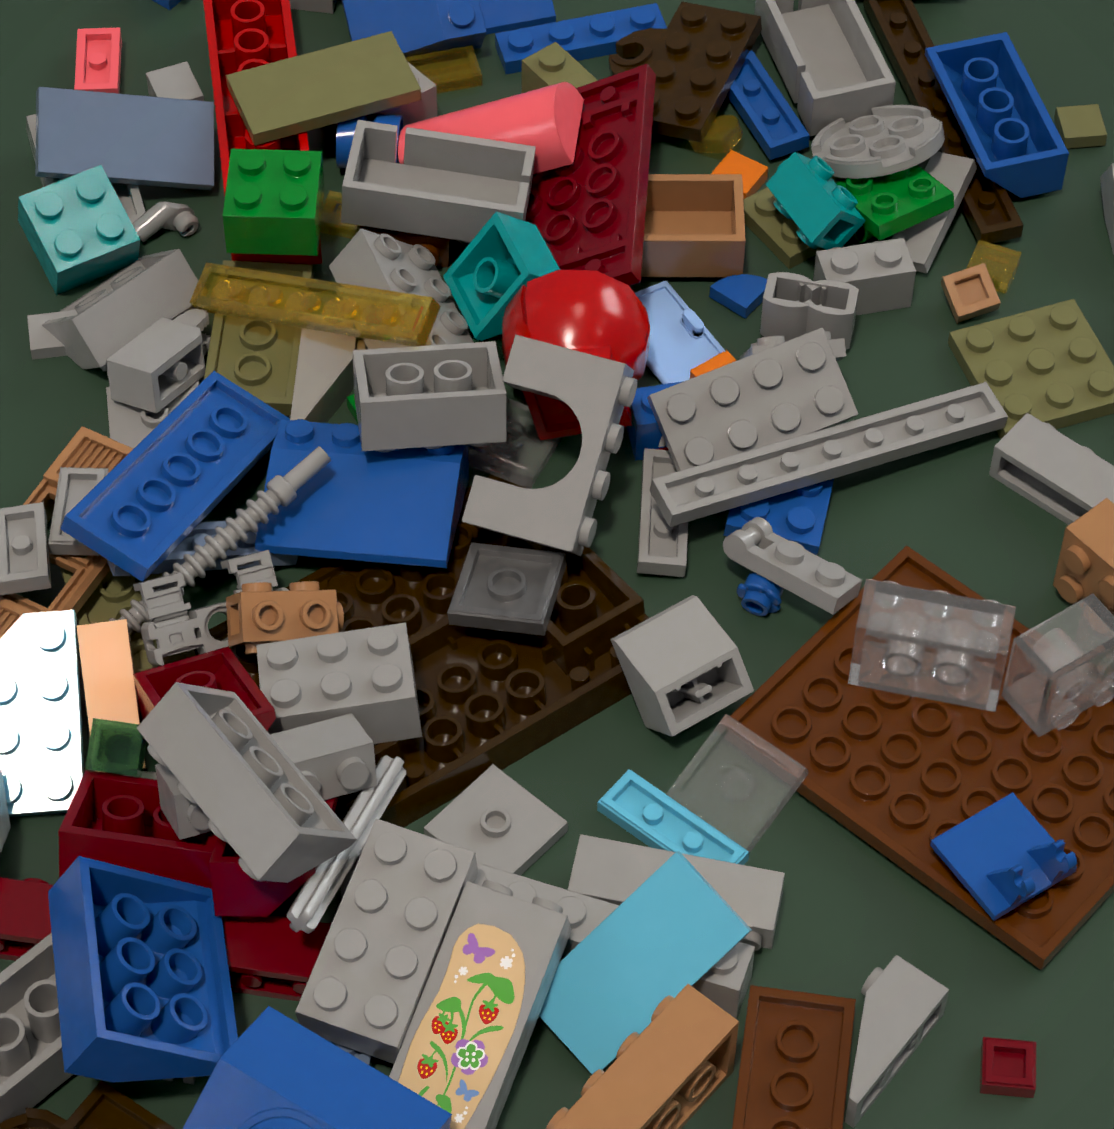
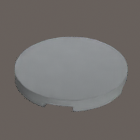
M887 105L871 108L873 115L862 116L845 123L843 118L833 121L815 136L811 144L813 157L818 156L833 169L834 177L859 179L893 174L916 166L929 159L942 147L945 136L942 121L932 117L930 110L927 108L913 105Z

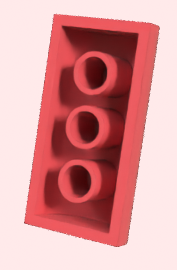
M561 82L407 124L399 135V164H404L406 128L410 127L536 146L533 174L571 165L574 162L584 99L572 84Z

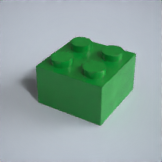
M231 149L223 208L227 253L318 256L325 190L322 151Z

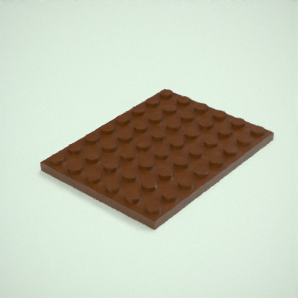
M907 545L859 591L856 598L841 608L721 724L720 736L1040 970L1051 961L1114 891V686ZM1013 792L1055 842L1059 839L1065 842L1064 852L1066 854L1072 851L1075 853L1077 869L1073 874L993 921L932 849L930 843L932 839Z

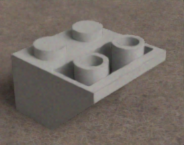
M691 595L610 639L645 727L673 737L754 691L737 646L697 596Z

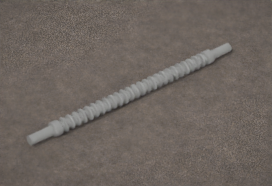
M318 446L283 477L276 475L267 483L266 487L268 490L266 492L261 490L257 492L258 499L256 501L247 500L248 508L246 510L238 508L235 519L226 518L227 526L225 528L217 526L215 528L216 535L213 538L208 535L205 536L206 544L204 546L195 545L194 555L184 554L185 562L183 564L174 563V571L171 574L182 572L185 586L194 587L195 577L205 578L206 573L204 570L207 567L215 569V560L218 558L225 560L227 558L225 552L228 549L236 551V542L239 540L246 542L249 531L257 533V524L259 522L267 524L269 521L268 514L277 515L279 513L278 506L286 507L297 498L296 491L331 462L328 454ZM168 572L162 573V577L170 575ZM172 582L171 585L156 588L153 590L154 592L176 587L175 582ZM185 586L180 587L182 596L185 594L183 590ZM132 599L130 601L132 607L128 611L120 609L121 617L118 620L127 619L130 642V634L133 631L141 633L140 625L142 623L153 622L152 619L147 620L142 599L140 601ZM110 618V619H109V621H115V620H116L115 618ZM78 646L79 676L83 679L80 651Z

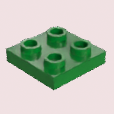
M918 165L884 176L859 179L846 178L836 183L853 194L858 201L855 208L866 220L852 236L860 243L875 237L879 241L954 208V193Z

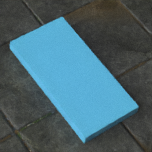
M677 851L559 962L539 1016L591 1074L599 1069L604 1070L616 1059L617 1052L625 1039L633 1032L641 1034L652 1022L653 1012L665 997L671 995L675 998L687 984L693 986L752 929L682 853Z

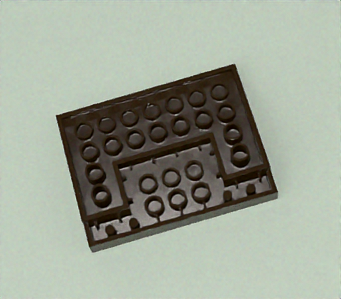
M506 467L486 477L527 488ZM472 486L468 487L465 493L447 568L337 559L297 581L319 582V590H336L337 602L341 603L344 612L343 628L339 632L406 622L414 668L422 737L374 744L375 765L385 755L393 759L398 756L404 761L402 767L406 770V775L380 820L403 828L460 795L492 764L503 770L632 694L610 639L649 619L645 614L644 600L589 547L584 546L581 556L462 522ZM471 543L565 553L566 569L544 636L449 625L447 612ZM227 620L209 629V633L214 639L222 641L228 637ZM245 646L230 647L231 651L260 688L257 655H245ZM361 791L339 796L334 813L341 821L344 820Z

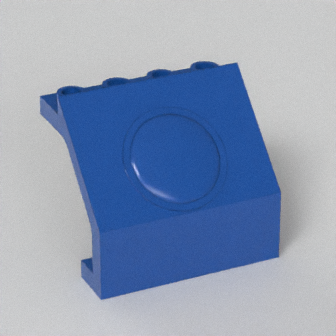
M268 1006L219 1058L183 1129H450L452 1114Z

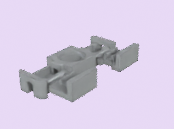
M269 550L220 562L222 569L228 568L229 574L234 573V576H236L238 590H234V594L242 592V584L272 583V591L274 586H278ZM258 560L259 565L241 570L237 569V567L253 564V561ZM182 572L133 584L134 590L141 592L147 620H153V622L143 623L140 628L148 662L151 665H164L163 657L196 648L199 655L229 646L228 637L222 641L216 640L210 635L208 630V622L213 614L220 612L227 616L226 601L187 611V609H191L190 602L184 603L180 587L185 586ZM172 582H175L176 587L154 592L153 590L156 588L171 585ZM285 587L274 589V591H289ZM154 639L157 643V648L153 644Z

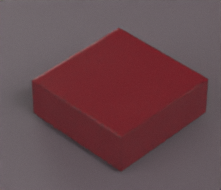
M983 1037L980 1061V1093L1034 1098L1036 1091V1042Z

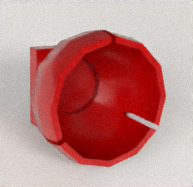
M556 270L527 281V287L522 285L505 309L502 321V353L505 368L516 334L625 363L634 370L632 378L637 379L638 382L644 375L649 351L650 324L646 308L629 285L596 270ZM521 390L525 396L540 441L582 434L577 416L566 403ZM624 406L619 425L624 427L632 426L630 407Z

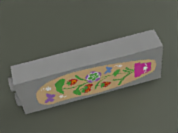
M485 880L482 886L469 881L466 882L389 1075L393 1080L451 1113L450 1129L496 1128L572 931L568 915L562 913L563 908L558 904L538 897L533 898L532 903L513 897V891L510 888L489 880Z

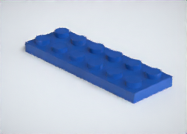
M213 371L65 515L61 530L144 582L272 448L280 421L290 420V418L216 371Z

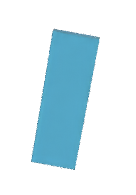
M630 769L597 802V811L651 848L672 852L680 851L683 854L741 865L748 861L749 851Z

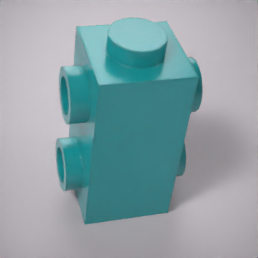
M794 152L779 165L776 173L765 184L776 197L773 202L774 206L785 217L797 224L799 227L796 231L798 237L810 248L817 249L822 247L828 250L834 247H843L866 221L855 208L858 204L857 199L846 188L834 182L831 177L835 173L823 159L818 156L810 159Z

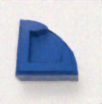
M749 274L728 276L710 286L709 297L741 317L746 318L763 302L767 279Z

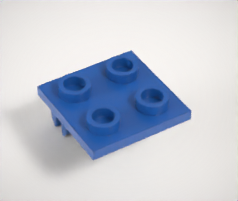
M1013 792L932 839L930 843L932 849L993 921L1073 874L1077 869L1075 853L1072 851L1066 854L1064 852L1065 842L1061 839L1055 842Z

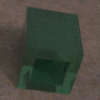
M93 718L85 769L141 778L147 741L137 730L139 724Z

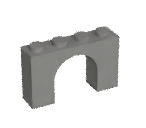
M515 334L502 381L512 388L566 403L577 416L581 427L582 447L580 455L572 470L563 479L544 488H522L475 475L462 522L581 556L583 547L591 546L596 533L597 520L593 519L592 516L597 499L603 501L609 488L610 472H606V467L610 454L618 452L623 439L624 426L619 425L624 406H631L636 394L637 379L632 378L634 370L625 363Z

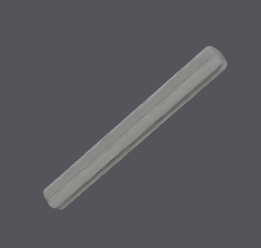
M385 755L380 758L376 765L377 786L361 790L342 821L357 840L348 849L317 866L316 872L306 881L287 913V918L291 921L289 926L296 933L299 930L306 933L313 932L364 847L375 819L381 818L406 775V770L402 767L404 761L400 757L396 756L393 759Z

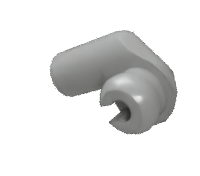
M162 201L156 203L132 224L140 240L144 243L161 228L179 231L181 236H190L198 229L199 221L195 216L194 210L187 205Z

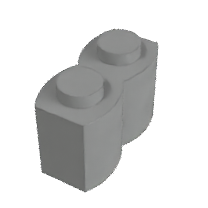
M771 273L768 275L763 296L760 334L764 337L785 336L786 342L823 327L824 331L831 332V339L845 338L846 350L850 349L855 326L859 289L849 283L838 280L812 281L805 276L795 273Z

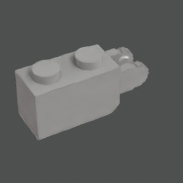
M192 308L184 312V314H180L174 320L162 317L106 359L111 399L157 413L205 375L206 369L204 356L209 351L211 338L210 335L201 333L204 327L209 325L207 310Z

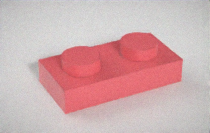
M120 27L84 28L77 30L74 90L120 94L122 49Z

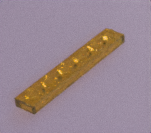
M207 262L189 302L196 309L207 310L208 313L409 346L426 345L441 307L433 297Z

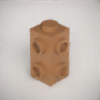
M316 581L290 583V591H272V583L268 582L242 584V592L226 597L229 647L245 646V655H257L256 645L338 633L343 628L344 612L341 603L337 602L336 590H319V582Z

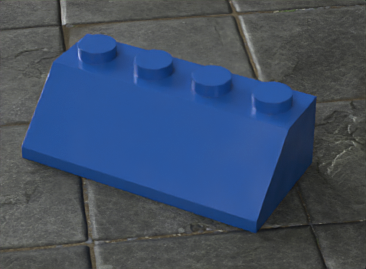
M1007 32L925 48V56L984 176L1020 198L1062 190L1069 152Z

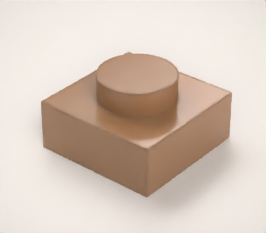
M985 263L942 277L941 286L956 323L999 309L1001 302Z

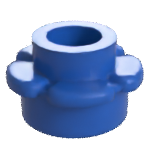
M757 573L749 574L745 583L738 585L737 595L743 598L741 605L749 613L757 616H766L768 612L775 613L780 610L783 587Z

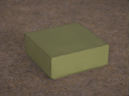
M1098 104L1056 107L1054 120L1067 149L1105 146L1107 132Z

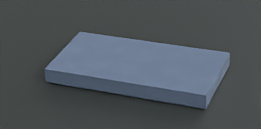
M38 87L36 91L35 177L65 179L102 165L111 183L211 190L214 187V102Z

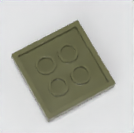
M1074 299L949 332L948 345L970 385L974 386L987 382L1008 415L1005 427L996 430L1000 439L1026 413L1031 414L1042 422L1049 423L1056 430L1114 414V365Z

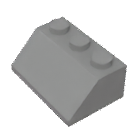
M174 249L142 256L59 311L76 310L77 315L48 320L42 326L65 346L66 355L82 369L100 367L102 371H107L106 359L162 317L174 320L187 310L196 309L194 304L207 295L180 249Z

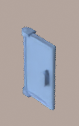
M663 281L635 292L646 308L650 324L649 351L646 365L662 384L689 380L691 369L723 351L725 352V349L704 326L701 319L688 307L668 281Z

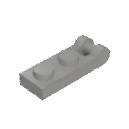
M754 517L744 524L741 530L734 531L725 537L723 541L724 552L731 560L832 615L859 594L862 579L848 573L842 566L828 562L805 550L801 544L789 541L773 533L771 525L764 518Z

